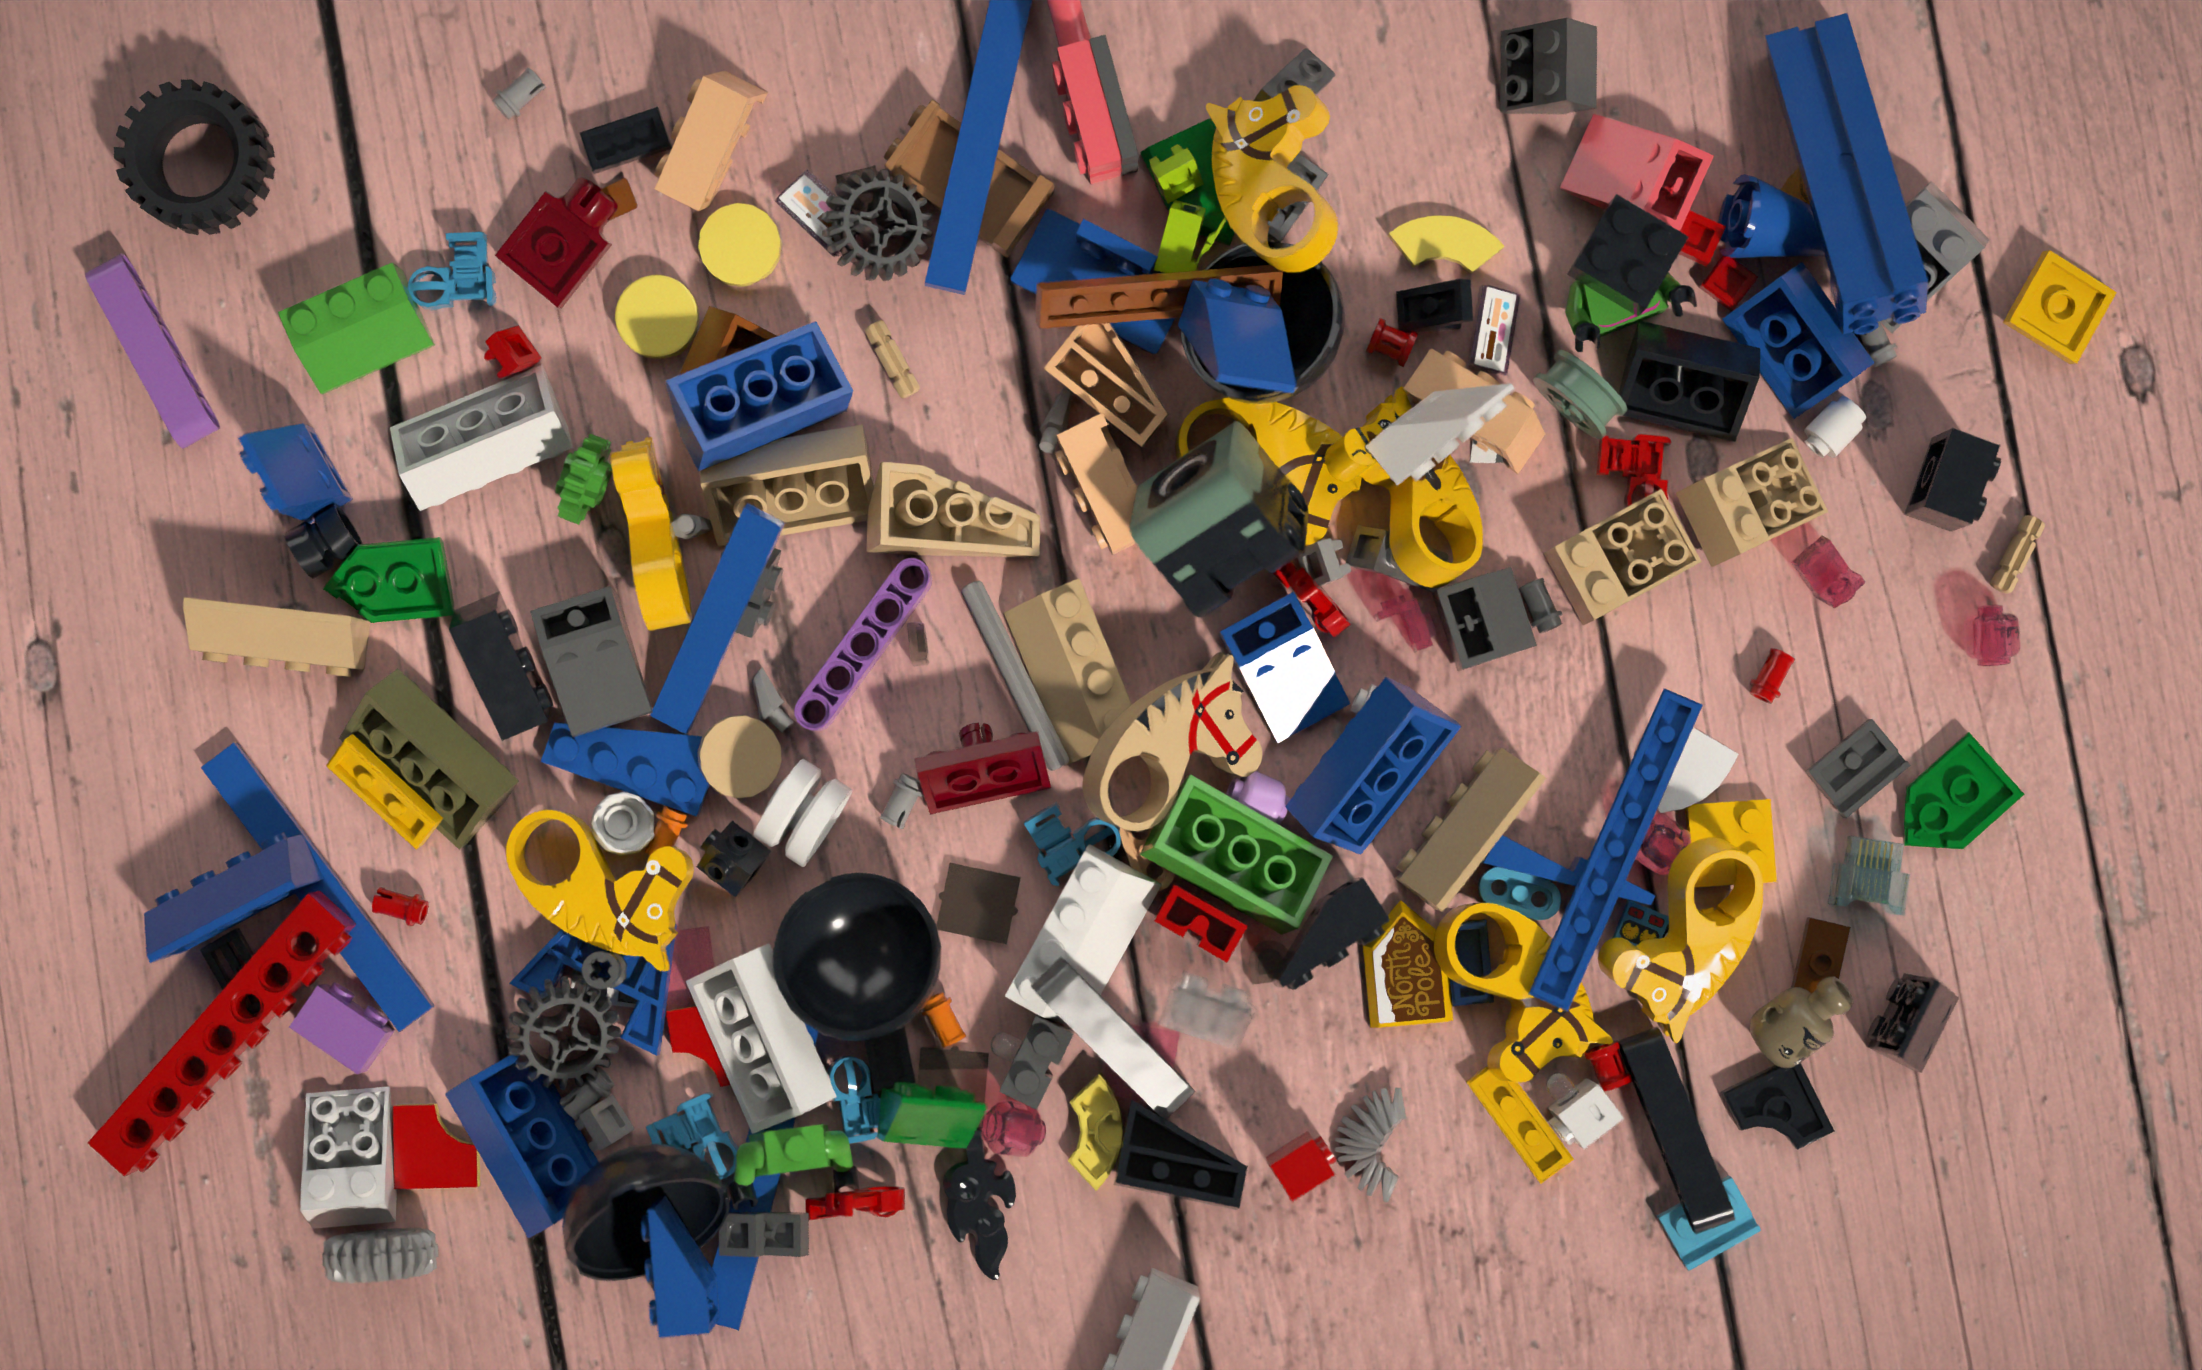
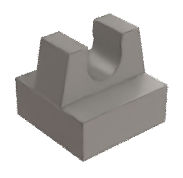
M1331 538L1315 542L1306 546L1305 552L1297 557L1300 567H1303L1320 587L1343 578L1344 575L1351 572L1349 563L1339 565L1335 551L1344 548L1341 540H1331Z
M613 1094L578 1115L579 1119L574 1123L578 1130L586 1127L593 1138V1141L588 1144L591 1151L599 1149L602 1151L634 1130L633 1125Z

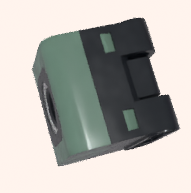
M1235 421L1138 485L1130 522V532L1141 551L1180 595L1188 609L1196 617L1203 618L1231 600L1234 596V588L1262 569L1273 573L1305 552L1309 509L1299 489L1289 482L1249 431L1241 423Z

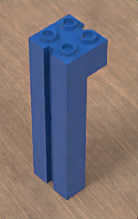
M1848 13L1816 21L1815 27L1799 31L1798 27L1766 35V55L1829 268L1830 290L1843 335L1851 332L1857 335L1870 333L1879 327L1878 321L1890 318L1898 324L1916 320L1921 314L1926 313L1928 279Z

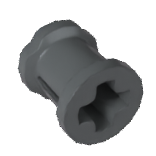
M594 952L585 959L582 966V976L585 982L593 988H615L626 979L627 963L624 957L618 953ZM600 962L611 963L612 966L608 970L610 978L599 977L598 974L602 970Z

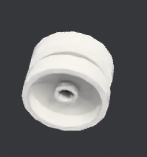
M804 758L797 763L772 795L753 835L772 847L779 844L791 829L794 830L786 844L785 856L802 867L816 853L843 811L853 789L842 782L833 779L826 782L817 795L813 796L821 780V769Z

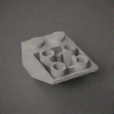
M1932 181L1905 205L1928 279L1927 301L1978 255L1990 240ZM1892 318L1880 321L1891 333L1902 325L1893 321Z

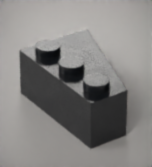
M496 592L454 610L449 631L501 740H506L548 722L549 707L553 706L552 698L545 684L539 685L533 671L536 669L533 657L526 646L523 647L517 633L516 621L511 611L507 609L501 592Z

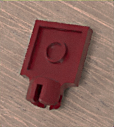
M583 177L578 178L568 192L560 198H555L552 194L545 191L494 256L557 308L562 309L612 246L604 237L603 229L617 211L618 205L609 194L606 195L602 192V188Z

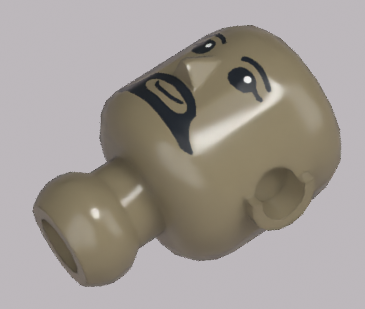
M1827 977L1817 984L1816 991L1813 993L1800 987L1789 988L1756 1011L1750 1020L1752 1038L1761 1052L1773 1064L1782 1068H1792L1831 1041L1834 1035L1831 1017L1844 1014L1850 1010L1853 1004L1852 995L1847 987L1836 977Z

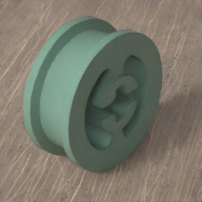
M1558 350L1554 354L1556 363L1546 374L1537 373L1533 378V382L1545 399L1571 423L1596 439H1602L1607 434L1605 429L1607 423L1615 415L1623 416L1628 410L1627 406L1616 390L1595 370L1573 354L1564 350Z

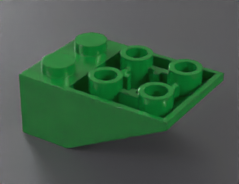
M894 1082V1089L882 1088L877 1139L883 1142L966 1149L986 1112L987 1104L975 1100L976 1093L968 1092V1090L960 1089V1087L935 1085V1093H933V1089H926L925 1086H919L917 1083Z

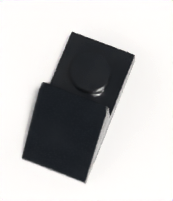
M1455 279L1396 291L1398 330L1405 333L1412 331L1457 330L1461 328V323L1473 321L1471 280Z

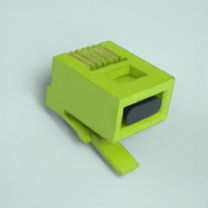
M1174 200L1169 211L1154 270L1164 273L1197 271L1201 256L1212 246L1227 220L1226 217H1224L1217 230L1209 234L1198 259L1193 257L1207 208Z

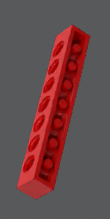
M321 891L308 893L87 1143L124 1177L138 1170L141 1173L148 1170L160 1156L156 1151L165 1140L173 1141L185 1129L188 1123L183 1119L193 1108L199 1111L214 1096L215 1092L211 1089L220 1078L228 1079L240 1067L242 1061L238 1057L248 1046L254 1049L265 1039L270 1032L266 1027L276 1015L279 1018L283 1017L295 1005L297 999L293 995L303 984L309 987L320 977L325 970L321 965L331 953L334 956L338 955L350 943L352 937L348 933L355 927L356 923ZM305 931L311 933L316 940V947L312 954L307 953L301 946V937ZM277 963L284 965L288 971V980L284 985L277 982L273 975V969ZM249 994L256 996L260 1001L261 1008L258 1015H253L247 1010L246 999ZM222 1025L228 1027L233 1034V1041L230 1046L224 1045L219 1039L218 1032ZM194 1056L199 1057L205 1064L203 1077L197 1076L192 1071L191 1062ZM167 1087L174 1090L177 1094L178 1102L175 1108L167 1105L164 1100V1091ZM138 1119H143L148 1123L150 1127L148 1139L141 1137L137 1132L136 1125Z

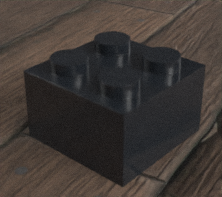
M1616 194L1606 207L1567 275L1636 316H1640L1647 309L1689 236Z
M1954 428L1932 437L1904 515L1950 532L1969 526L1974 520L1978 521L1987 503V498L1982 496L1987 481L1992 482L2000 468L2001 458L1996 457L2000 445Z

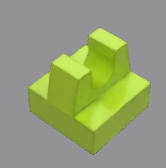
M1178 144L1171 148L1173 156L1160 162L1155 156L1149 160L1159 190L1167 203L1204 184L1193 155L1188 148L1183 149Z

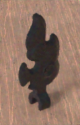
M980 1126L977 1127L966 1148L968 1161L957 1163L947 1170L944 1175L943 1188L949 1198L947 1220L953 1236L958 1242H964L966 1234L972 1233L976 1239L975 1257L980 1270L991 1280H998L1000 1276L999 1265L1008 1246V1234L1004 1226V1214L999 1209L990 1206L988 1199L992 1195H997L1004 1201L1005 1207L1009 1209L1015 1202L1016 1187L1014 1178L1009 1170L1004 1171L1002 1175L994 1174V1169L997 1163L993 1160L985 1159L983 1128Z

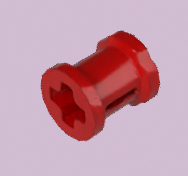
M1379 318L1366 352L1372 354L1376 351L1398 360V365L1404 367L1418 333L1413 331L1409 334L1386 325V320Z
M1618 1040L1613 1041L1612 1044H1602L1584 1052L1586 1059L1591 1061L1599 1082L1598 1084L1604 1092L1619 1088L1633 1081L1632 1075L1626 1073L1618 1049L1620 1045Z

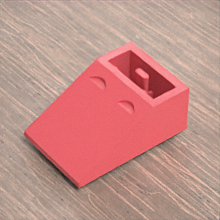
M1593 114L1559 189L1604 210L1617 194L1680 231L1714 155L1676 138Z

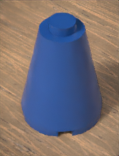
M1743 174L1736 178L1733 184L1739 185L1735 195H1726L1718 223L1726 226L1720 241L1725 242V249H1719L1723 256L1731 258L1825 255L1810 204L1754 176Z

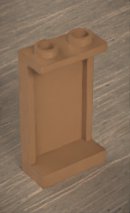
M932 99L926 107L921 104L914 111L908 121L911 129L903 140L896 138L884 155V159L887 160L885 169H888L891 177L894 178L898 174L904 175V186L917 185L915 193L921 198H926L928 203L941 211L961 122L942 110L940 104ZM998 149L978 238L1008 258L1055 192L1054 183L1041 174L1039 177Z

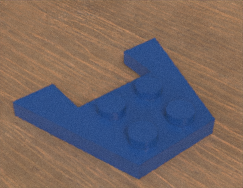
M560 929L509 984L529 993V988L534 986L540 993L546 991L544 981L551 979L554 988H556L566 966L582 972L583 963L589 955L594 952L610 951L587 943ZM675 938L666 946L670 964L669 971L657 970L643 956L620 954L627 963V976L623 983L615 987V989L638 1000L620 1038L656 1056L660 1055ZM600 962L602 970L598 974L599 977L610 978L608 970L612 966L611 963Z

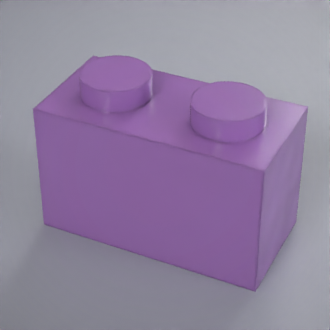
M336 982L331 986L329 984L317 985L289 1028L356 1074L368 1071L395 1031L386 1024L389 1018L371 1006H367L364 1009L352 1001L355 995Z

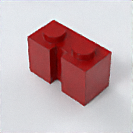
M1175 884L1171 887L1153 919L1154 922L1182 938L1188 929L1201 936L1197 946L1226 963L1229 961L1248 927L1246 924Z
M1308 1131L1266 1157L1269 1166L1292 1202L1335 1176L1330 1167L1331 1164L1336 1162L1335 1157L1321 1135L1313 1140Z

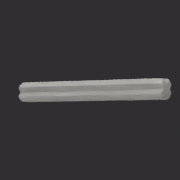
M979 580L962 588V595L1030 733L1038 731L1047 768L1050 771H1054L1065 766L1069 762V757L983 583Z

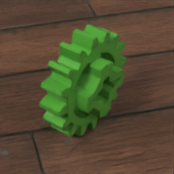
M590 433L588 438L585 437L582 448L579 447L574 453L569 452L555 488V493L559 494L562 498L557 508L559 510L558 517L579 525L581 520L584 521L587 510L590 511L592 507L600 506L609 480L613 474L612 466L607 461L611 453V449H609L611 442Z

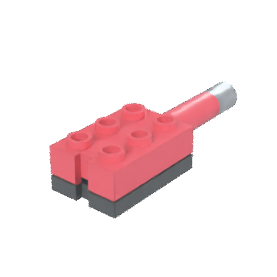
M1047 0L1059 44L1057 48L1058 61L1051 62L1052 74L1058 96L1066 94L1068 100L1062 102L1063 114L1069 135L1077 134L1079 140L1073 142L1080 175L1088 173L1090 184L1120 177L1121 173L1123 176L1138 172L1139 154L1106 35L1090 37L1080 0Z

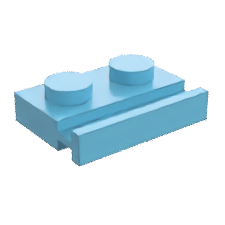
M1731 1176L1721 1180L1735 1214L1734 1221L1695 1235L1688 1223L1681 1203L1657 1215L1658 1220L1688 1271L1762 1231Z

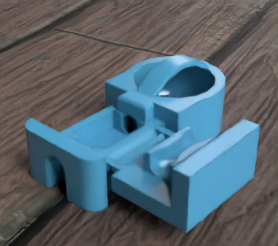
M484 232L446 233L449 247L454 248L455 261H449L453 271L449 267L436 268L426 266L416 270L409 279L408 290L413 301L424 309L453 308V301L487 299V304L490 306L496 303V292L493 288V284L496 283V275L488 267L487 235ZM477 242V245L456 246V243ZM483 266H486V273H483ZM430 274L437 275L444 280V282L419 281L424 276ZM444 290V293L437 301L425 303L418 298L416 291Z
M1057 802L1024 821L1025 827L1039 850L1044 848L1047 855H1044L1042 850L1039 851L1037 860L1040 866L1046 870L1047 877L1054 886L1060 885L1059 877L1076 868L1089 844L1093 846L1115 833L1116 843L1111 850L1105 853L1110 856L1116 854L1121 843L1119 827L1095 817L1073 831L1075 838L1073 839L1070 834L1072 832L1070 826L1064 828L1058 818L1062 813ZM1054 813L1055 817L1037 827L1036 823ZM1104 824L1109 826L1084 840V836H1086L1087 831L1092 826Z
M853 1056L840 1057L830 1065L827 1074L837 1096L832 1101H839L843 1131L848 1137L849 1144L873 1140L877 1137L878 1132H870V1129L877 1128L878 1131L881 1098L878 1097V1093H871V1073L863 1060ZM853 1062L857 1063L863 1074L862 1082L858 1089ZM842 1063H844L849 1093L841 1092L834 1082L835 1071ZM872 1095V1098L865 1099V1096Z
M706 1092L680 1104L677 1107V1112L684 1110L685 1114L678 1116V1113H674L646 1126L653 1144H663L658 1132L659 1130L662 1131L667 1145L677 1147L685 1145V1148L688 1149L692 1147V1143L698 1141V1144L692 1147L695 1155L705 1160V1149L708 1147L713 1163L718 1171L717 1174L721 1179L727 1178L735 1172L738 1146L733 1141L729 1130L724 1133L722 1132L708 1100L714 1096L711 1092ZM715 1142L724 1143L733 1151L734 1163L729 1171H727Z

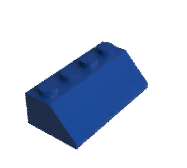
M816 321L668 379L665 383L679 435L698 472L846 412L854 392Z
M1385 677L1381 684L1372 691L1370 698L1356 716L1347 723L1345 730L1332 747L1323 754L1320 762L1308 778L1299 785L1294 796L1285 807L1312 837L1361 855L1462 726L1410 687Z
M284 832L262 842L261 845L264 850L251 857L249 851L226 861L228 869L218 875H215L214 871L211 870L192 879L190 883L193 888L180 894L178 889H174L156 898L157 907L144 913L146 956L149 962L153 963L184 953L323 880L324 877L302 834L287 838Z
M510 1055L468 1078L446 1092L445 1095L529 1239L563 1219L571 1193L584 1174L599 1161L589 1148L588 1142L581 1130H578L574 1124V1118L563 1109L565 1106L560 1104L561 1096L553 1082L550 1087H544L542 1083L543 1073L537 1079L531 1081L527 1076L530 1066L519 1070L516 1066V1060L520 1055Z

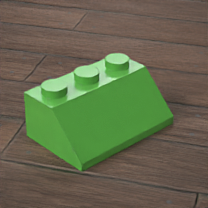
M393 262L278 312L295 353L322 395L435 346L419 306L410 295L406 276L403 270Z

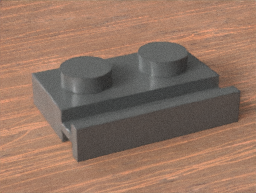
M1868 719L1805 772L1829 802L1840 812L1839 814L1843 818H1848L1911 765L1899 754V750L1875 721Z

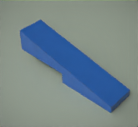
M1502 835L1481 863L1576 887L1588 860L1582 857H1575L1570 868L1567 869ZM1625 881L1618 898L1651 905L1655 895Z

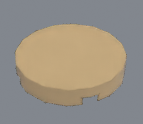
M745 715L727 716L715 723L702 736L697 752L699 769L707 783L718 793L734 798L753 797L766 790L777 777L782 762L780 743L773 730L761 720Z

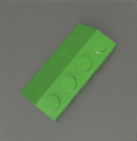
M1191 774L1187 776L1179 787L1173 806L1167 816L1157 825L1153 826L1140 852V855L1281 935L1299 928L1333 857L1324 850Z

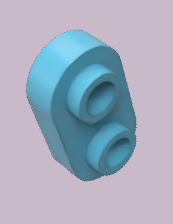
M1492 867L1486 870L1478 881V893L1484 903L1504 906L1518 911L1527 918L1535 920L1549 919L1557 913L1561 905V894L1557 886L1551 881L1500 867ZM1497 879L1502 880L1506 886L1505 892L1501 895H1495L1491 890L1492 883ZM1536 891H1541L1545 895V903L1540 907H1535L1531 902V896Z

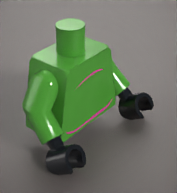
M1668 272L1647 309L1640 316H1636L1579 281H1574L1569 288L1565 315L1575 335V350L1583 352V341L1585 340L1594 342L1596 349H1599L1600 337L1636 324L1639 320L1643 321L1663 313L1669 307L1667 301L1671 302L1674 315L1681 317L1683 310L1680 303L1690 302L1693 307H1697L1693 288L1681 285Z
M827 1124L812 1125L748 1135L749 1142L742 1144L737 1150L734 1172L735 1181L728 1186L732 1204L736 1210L738 1209V1204L744 1200H749L751 1207L757 1205L758 1199L753 1184L755 1177L833 1166L834 1192L836 1193L840 1192V1188L844 1186H852L854 1190L859 1189L858 1169L853 1165L850 1144L845 1133L839 1130L828 1131Z

